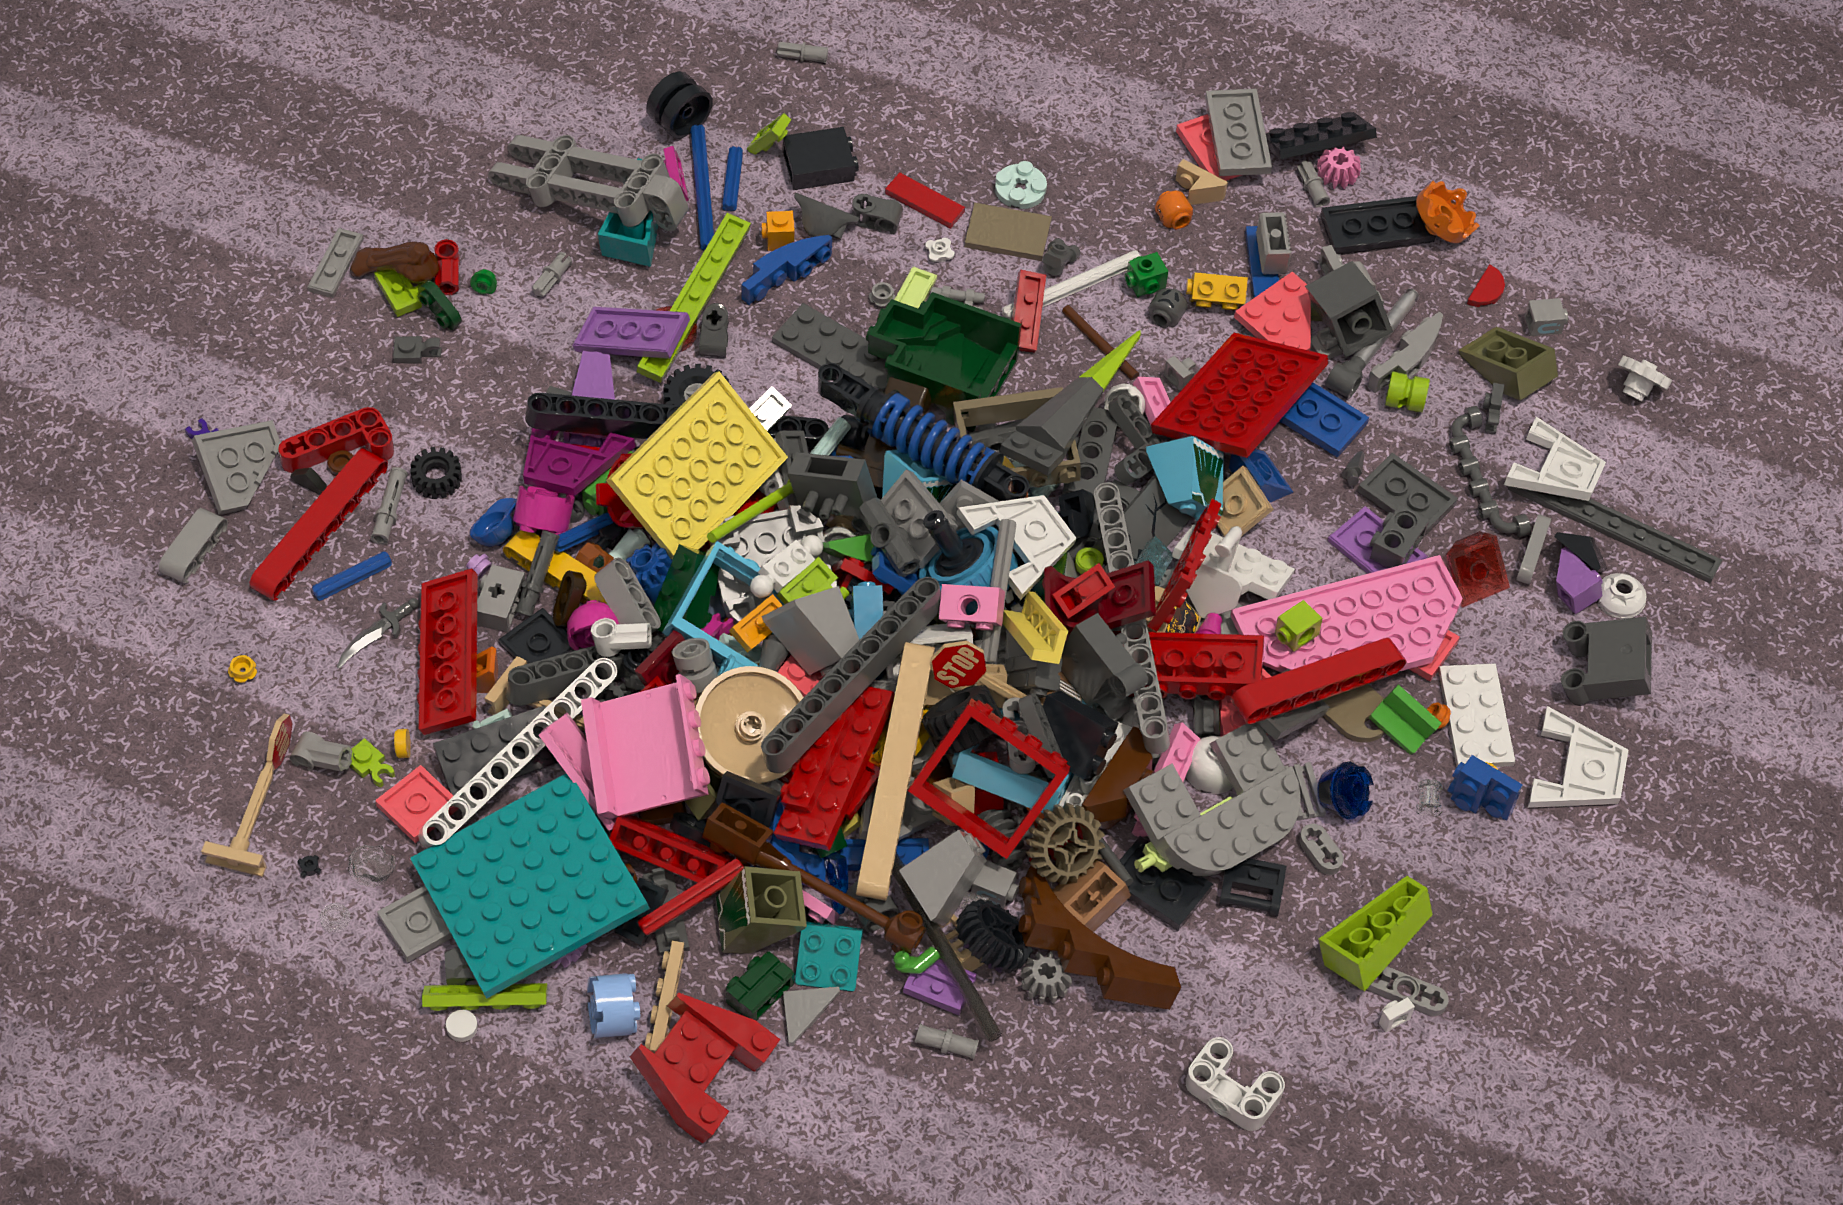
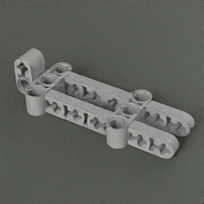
M516 135L507 147L509 153L514 158L524 162L537 164L535 168L529 169L497 162L488 173V178L492 183L508 190L530 194L534 204L538 207L549 206L555 200L617 213L623 225L629 227L640 224L651 210L655 221L661 228L667 231H674L689 210L680 185L670 178L661 155L652 153L643 157L642 160H636L579 148L575 139L570 135L560 136L553 142ZM574 173H580L625 184L622 188L571 177Z

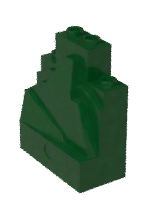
M932 292L927 301L921 302L919 309L891 299L887 307L880 310L875 326L869 327L866 341H868V354L886 360L884 369L887 370V383L891 377L927 388L932 403L946 414L945 421L955 426L953 402L994 397L999 394L1018 360L1022 324ZM979 425L965 428L973 432Z

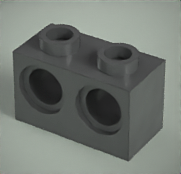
M1399 505L1394 513L1389 512L1382 525L1384 527L1382 532L1376 531L1369 545L1373 547L1370 559L1387 568L1406 564L1424 538L1430 519Z

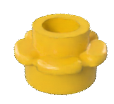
M246 655L237 656L232 659L228 668V674L236 682L245 683L248 679L252 680L256 676V663Z

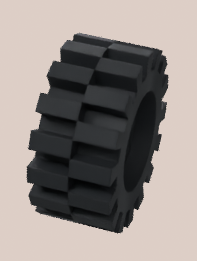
M431 447V452L429 453L424 449L421 451L422 457L417 454L414 457L415 461L411 462V479L416 492L419 494L422 492L423 497L428 498L429 494H432V499H437L439 494H441L442 499L446 498V492L452 495L455 493L454 488L458 489L460 482H462L459 458L457 455L454 456L451 450L445 453V448L440 447L439 452L436 451L435 447ZM437 467L443 468L447 472L445 476L437 479L426 476L429 469Z

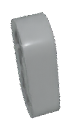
M1318 824L1304 826L1300 833L1299 843L1321 873L1326 875L1338 873L1344 861L1340 849L1322 826ZM1308 834H1311L1313 837L1318 835L1317 843L1313 839L1308 841ZM1325 855L1329 859L1335 858L1334 865L1330 862L1324 863Z

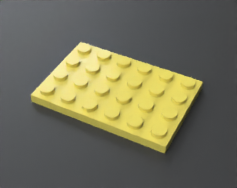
M719 371L713 373L606 481L657 544L664 548L670 559L673 560L679 544L699 550L708 541L707 534L717 528L725 518L732 516L788 457Z

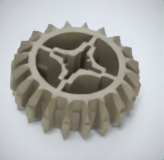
M1065 803L1062 807L1057 804L1053 806V812L1048 809L1043 810V819L1039 817L1035 819L1038 824L1036 829L1033 827L1029 828V832L1033 834V837L1025 841L1026 844L1032 847L1026 853L1027 856L1032 858L1030 864L1037 869V874L1046 877L1048 881L1052 883L1057 881L1060 884H1066L1067 881L1077 883L1079 874L1082 876L1087 875L1086 870L1095 867L1093 864L1094 860L1102 859L1101 855L1098 854V850L1105 848V845L1099 840L1105 835L1103 831L1098 830L1101 824L1098 820L1094 819L1092 812L1085 811L1084 807L1079 805L1074 807L1070 803ZM1075 822L1079 824L1082 830L1083 840L1077 837ZM1048 848L1054 851L1055 865L1049 859Z

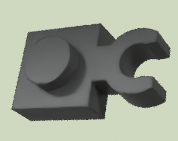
M1493 383L1491 392L1485 393L1483 408L1487 409L1485 432L1496 434L1500 419L1504 384Z

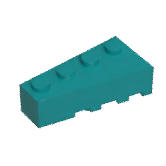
M652 211L648 212L640 224L632 227L623 225L619 214L609 212L598 232L602 256L651 267L659 226L655 221Z

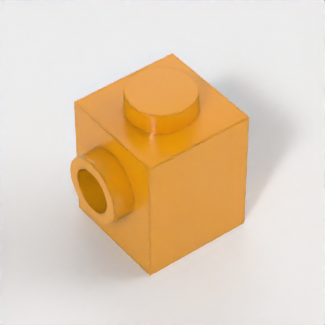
M793 211L766 212V222L761 223L762 239L767 238L768 251H774L794 242Z

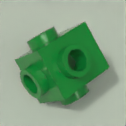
M1158 252L1146 256H1138L1128 261L1125 281L1127 286L1133 289L1137 297L1153 294L1158 290L1166 288L1169 271Z

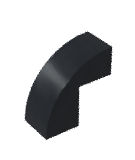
M1081 489L1058 496L1060 513L1058 514L1075 535L1076 539L1087 535L1092 527L1094 518L1093 493Z

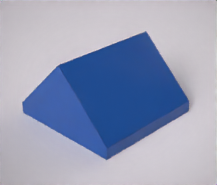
M1254 449L1248 458L1231 454L1230 471L1235 473L1242 466L1246 467L1269 503L1293 493L1266 452Z

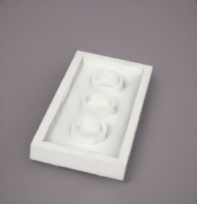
M1496 664L1440 666L1438 673L1444 704L1451 710L1448 725L1456 767L1460 762L1466 763L1471 755L1484 762L1492 763L1496 767L1514 766L1515 757Z

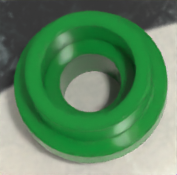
M481 269L472 275L470 284L473 290L480 294H492L497 288V279L493 272Z

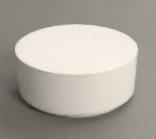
M457 1010L451 1013L446 1020V1029L449 1037L458 1042L468 1041L473 1038L477 1032V1020L474 1014L467 1010Z

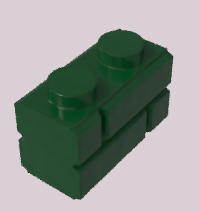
M767 951L761 958L755 956L747 965V971L740 978L738 976L733 977L726 986V1003L740 1015L756 1021L783 996L784 991H788L794 985L793 970L783 962L781 963L770 951Z

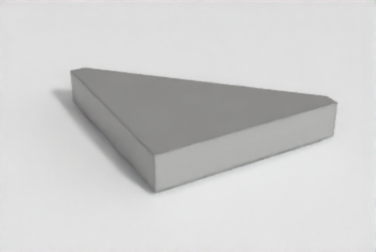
M839 987L783 992L789 1047L795 1045V1042L816 1022L830 1003L840 995Z

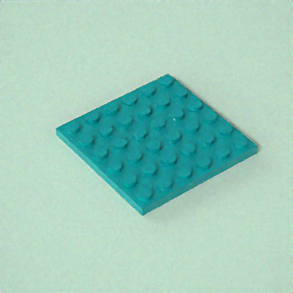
M567 773L460 830L441 845L431 846L410 858L486 999L650 909L577 783L572 782Z

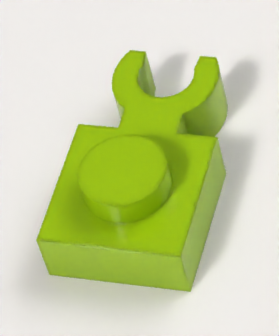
M365 738L351 749L353 752L350 767L362 778L370 773L374 784L382 787L384 784L383 780L379 778L380 774L387 773L390 777H395L394 769L390 765L381 764L385 761V756Z

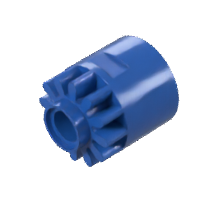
M657 543L653 545L652 549L648 544H645L644 548L636 549L632 557L626 559L653 607L672 563V559H670L666 550Z

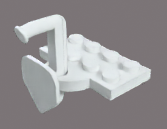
M1193 524L1175 546L1172 557L1180 559L1196 525ZM1235 526L1229 530L1225 537L1210 533L1212 537L1203 551L1206 557L1200 568L1195 572L1197 576L1193 584L1186 591L1198 614L1202 618H1206V615L1209 613L1220 614L1234 609L1238 604L1240 595L1247 591L1268 600L1277 598L1292 578L1295 569L1287 566L1281 560H1274L1262 555L1256 549H1249L1240 545L1242 530L1239 526Z

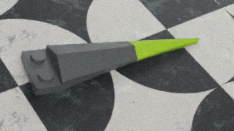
M1141 330L1134 333L1016 426V430L1001 444L1000 452L1004 456L1048 476L1063 461L1100 396L1140 339Z

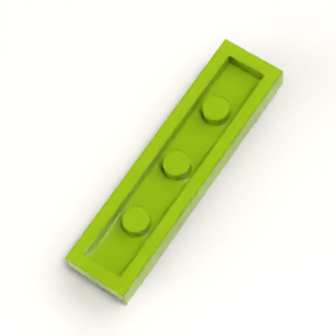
M547 983L512 984L486 999L479 984L424 986L422 1007H430L431 1010L441 1011L451 1006H461V1009L474 1010L478 1009L479 1006L507 1009L510 1005H523L524 1008L535 1009L541 1005H546L548 987Z

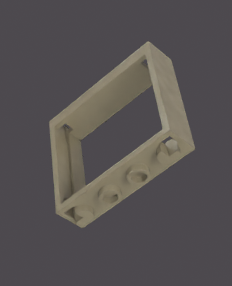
M1063 387L953 402L955 427L960 430L958 441L964 435H967L965 427L1026 419L1062 391ZM1073 441L1066 454L1067 460L1062 461L1048 476L1028 466L1009 469L1024 476L1029 482V488L1080 481L1081 462L1076 441Z

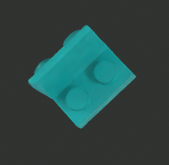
M806 922L807 927L801 931L795 983L797 985L822 988L839 987L840 990L854 991L856 989L864 928Z

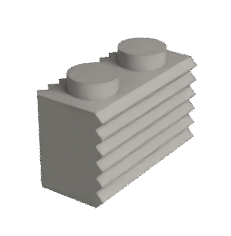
M1283 212L1259 214L1256 236L1262 273L1286 274L1292 254L1289 231L1287 230V218H1285L1286 214Z

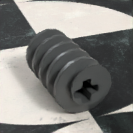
M991 809L978 815L979 818L1008 838L1015 831L1013 829L1015 821L1009 819L1011 812L1007 809ZM1020 840L1007 859L991 848L988 854L991 856L992 863L1012 871H1016L1021 867L1023 861L1028 857L1027 850L1022 849L1024 846L1023 840Z

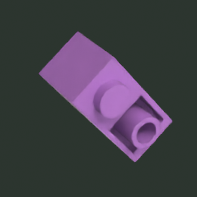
M1566 546L1562 548L1556 578L1558 596L1574 614H1577L1603 596L1601 587L1603 581L1595 570L1591 571L1585 565V562Z

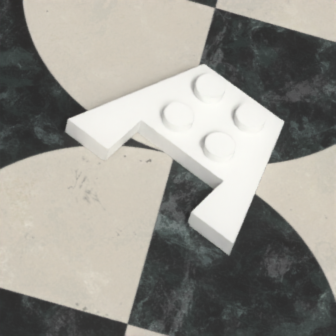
M1536 417L1526 440L1551 449L1540 473L1514 462L1504 485L1589 501L1606 462Z
M1044 495L958 507L956 513L972 535L994 524L999 528L1001 519H1010L1016 522L1013 548L1025 564L1009 572L1008 584L1020 600L1044 576L1045 567L1054 566L1076 541L1075 535Z
M1547 706L1541 736L1569 742L1562 785L1534 778L1528 808L1618 804L1622 793L1628 749Z

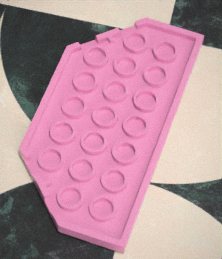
M1438 555L1231 610L1230 616L1239 635H1264L1263 665L1281 673L1288 669L1292 670L1383 638H1390L1407 660L1404 668L1400 670L1403 671L1432 663L1461 606L1463 598L1441 556ZM1304 600L1323 619L1319 635L1294 652L1278 640L1275 629L1278 616Z

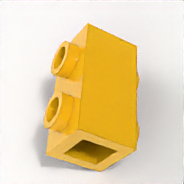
M1195 272L1192 274L1191 279L1187 278L1186 294L1190 295L1189 301L1196 302L1197 307L1211 308L1212 303L1222 304V309L1238 310V306H1243L1246 302L1248 277Z

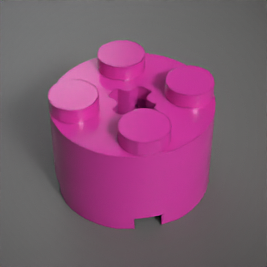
M519 486L513 521L516 522L517 526H520L522 531L536 533L537 529H543L556 535L569 530L575 497L566 494V498L558 497L559 492L535 486H528L526 490L523 486Z

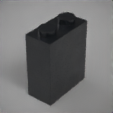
M844 127L791 134L783 138L782 151L793 190L853 182L855 180V172L859 171L858 160L856 156H852V139L850 136H846Z
M1061 690L1048 694L1042 707L1061 754L1068 761L1066 764L1070 766L1069 772L1083 780L1099 775L1105 768L1107 751L1116 741L1117 734L1115 732L1119 723Z

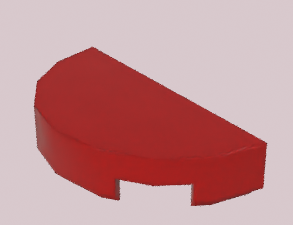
M1489 264L1468 298L1467 305L1480 307V305L1495 304L1502 297L1505 281L1497 268Z

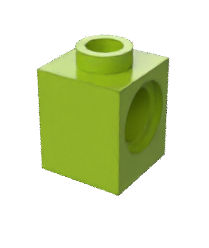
M1302 600L1278 616L1275 634L1282 644L1287 645L1295 652L1319 635L1323 618Z

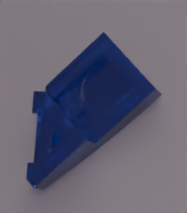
M834 852L823 857L827 879L831 886L846 893L848 890L847 860L845 856ZM830 899L832 909L839 914H843L845 907Z

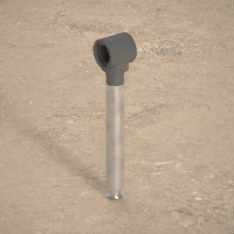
M1408 288L1387 313L1393 331L1415 305V301L1419 300V294L1416 290ZM1392 333L1357 351L1350 361H1345L1342 364L1338 362L1328 375L1325 386L1350 399L1360 386L1363 378L1362 370Z

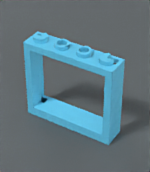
M716 541L704 556L662 633L669 636L675 630L681 633L685 640L692 638L707 640L713 655L712 661L718 668L721 667L729 655L735 656V660L744 666L759 667L756 663L682 618L712 563L749 586L752 579L760 575L758 571L761 568L755 561L745 559L737 554L731 546L726 547ZM773 588L772 593H771L768 597H770V596L773 594V595L777 598V600H778L782 605H785V604L776 596L778 593H777V592L775 591V589Z
M999 708L1003 716V708ZM1013 711L1014 721L1020 720V714ZM979 744L954 754L952 764L956 766L952 778L1028 808L1033 806L1048 785V782L1028 774L1016 773L1010 767L974 754ZM1068 773L1041 813L1046 809L1053 812V806L1060 803L1074 776L1073 773Z

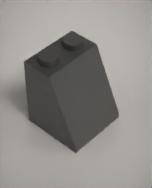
M1353 261L1305 286L1315 310L1326 327H1329L1332 337L1337 339V345L1345 357L1393 332L1379 293Z

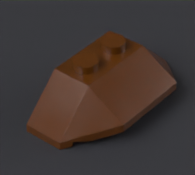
M1132 727L1082 803L1084 810L1092 812L1094 819L1100 822L1101 826L1099 828L1109 830L1124 819L1131 810L1132 805L1123 790L1155 773L1152 770L1153 757L1146 750L1138 727Z

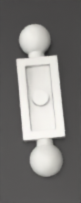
M808 535L802 540L801 544L795 540L762 566L758 571L760 575L752 579L750 589L753 595L758 598H765L772 593L773 588L777 593L809 566L815 560V557L822 553V540L816 535Z

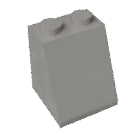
M839 586L795 599L762 616L763 622L808 675L821 672V675L825 676L859 641Z
M957 830L899 870L929 919L942 926L950 921L987 862L982 854L986 851L985 847L971 833L966 834L961 830Z

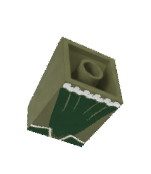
M744 867L716 897L721 950L724 953H754L807 927L800 871Z

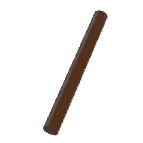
M1066 305L1062 309V313L1105 355L1114 350L1070 305ZM1124 360L1119 369L1132 381L1139 376V372Z

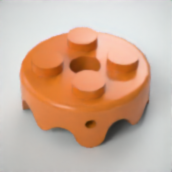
M1433 180L1418 194L1416 198L1417 210L1430 234L1437 235L1450 243H1461L1480 226L1477 222L1474 223L1476 213L1474 211L1466 212L1463 207V203L1467 198V192L1464 189L1448 190L1443 181L1436 183Z

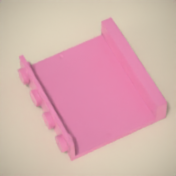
M678 674L676 675V683L600 702L593 697L581 700L598 815L610 820L618 816L622 817L709 795L707 785L710 783V776L703 762V756L706 753L705 746L699 737L698 730L701 727V719L694 705V699H696L697 694L694 684L686 677Z

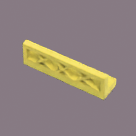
M1029 591L1026 594L1022 613L1004 610L1002 624L1031 660L1059 664L1068 630L1036 592Z

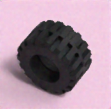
M971 686L943 698L926 712L921 722L935 748L971 698L976 702L980 700L984 704H989L993 708L992 713L1001 719L1003 718L987 686ZM970 717L945 754H954L969 749L987 739L994 732L973 717Z

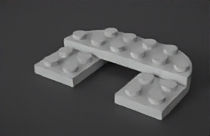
M1257 722L1254 724L1246 723L1209 743L1238 795L1209 812L1200 815L1173 763L1123 790L1155 849L1176 869L1183 868L1193 872L1192 875L1194 876L1219 874L1278 842L1293 828L1300 810L1299 781L1292 766L1285 769L1266 732Z

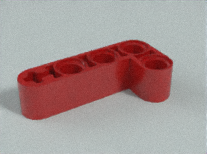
M366 407L287 438L279 444L278 451L282 468L289 473H293L296 469L310 468L327 461L329 456L337 451L344 450L349 452L365 446L366 450L389 460L394 455V445L391 431L380 412L373 407Z

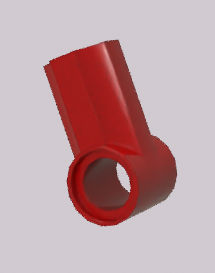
M445 239L439 241L434 248L435 256L439 263L435 284L444 295H453L459 291V248L456 242Z

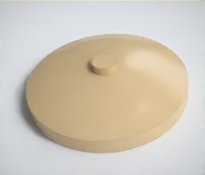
M738 667L716 677L704 689L695 705V710L698 711L701 719V727L698 730L699 737L705 746L706 753L703 756L705 763L720 776L729 771L759 784L770 783L791 771L792 766L783 773H773L767 769L761 749V742L804 698L801 692L783 675L763 667Z

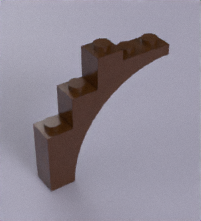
M1030 865L1026 876H1023L1019 883V893L1022 894L1025 915L1023 914L1020 917L1018 927L1019 932L1022 933L1025 946L1057 951L1064 972L1096 977L1103 999L1170 1010L1181 990L1175 967L1159 964L1133 955L1091 931L1066 909L1050 888L1046 878L1037 874V869Z

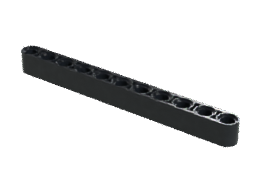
M534 393L527 401L525 421L531 428L605 436H608L609 433H614L630 438L647 439L680 406L551 393ZM784 415L767 432L774 439L775 434L779 431H804L808 453L810 454L829 430V427L821 419Z

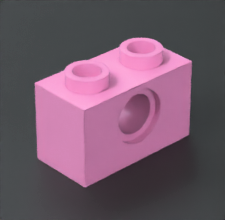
M942 584L939 619L947 623L949 628L964 629L965 624H974L978 630L992 631L993 626H1002L1005 591L998 587ZM971 601H976L978 604L977 611L973 615H967L966 606Z

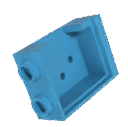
M861 582L858 586H853L851 609H848L859 640L883 616L882 585H875L874 582ZM884 670L875 680H881L883 678Z

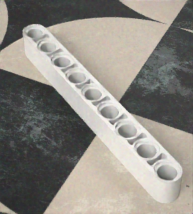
M599 658L592 663L422 826L418 835L420 843L425 848L441 845L450 838L545 746L542 739H538L533 734V727L540 726L544 729L556 721L558 718L554 714V707L557 706L564 708L566 713L568 712L571 718L574 719L582 711V699L575 695V687L584 688L587 692V698H595L615 679L617 675L615 663L608 658ZM595 668H604L608 678L605 680L598 678ZM519 746L523 748L525 759L514 757L512 747ZM498 766L502 768L505 774L504 779L494 778L491 774V767ZM477 786L481 788L484 795L483 799L476 800L472 798L470 787ZM449 807H458L462 811V819L453 820L448 813ZM436 827L439 829L441 839L438 841L431 840L427 836V828Z

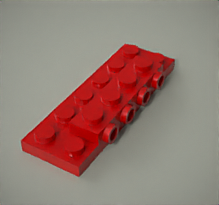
M472 568L421 583L420 644L418 645L420 655L418 678L420 682L417 701L419 704V731L424 735L476 721L478 574Z
M1112 631L1115 636L1121 633V631ZM1148 632L1162 698L1166 697L1167 694H1179L1184 699H1193L1196 695H1208L1213 700H1222L1225 696H1232L1233 690H1238L1245 685L1262 680L1264 635Z
M868 686L811 745L801 758L792 765L793 776L790 783H785L780 791L782 792L780 797L781 803L785 809L774 831L777 839L830 851L891 712L895 696L893 691Z

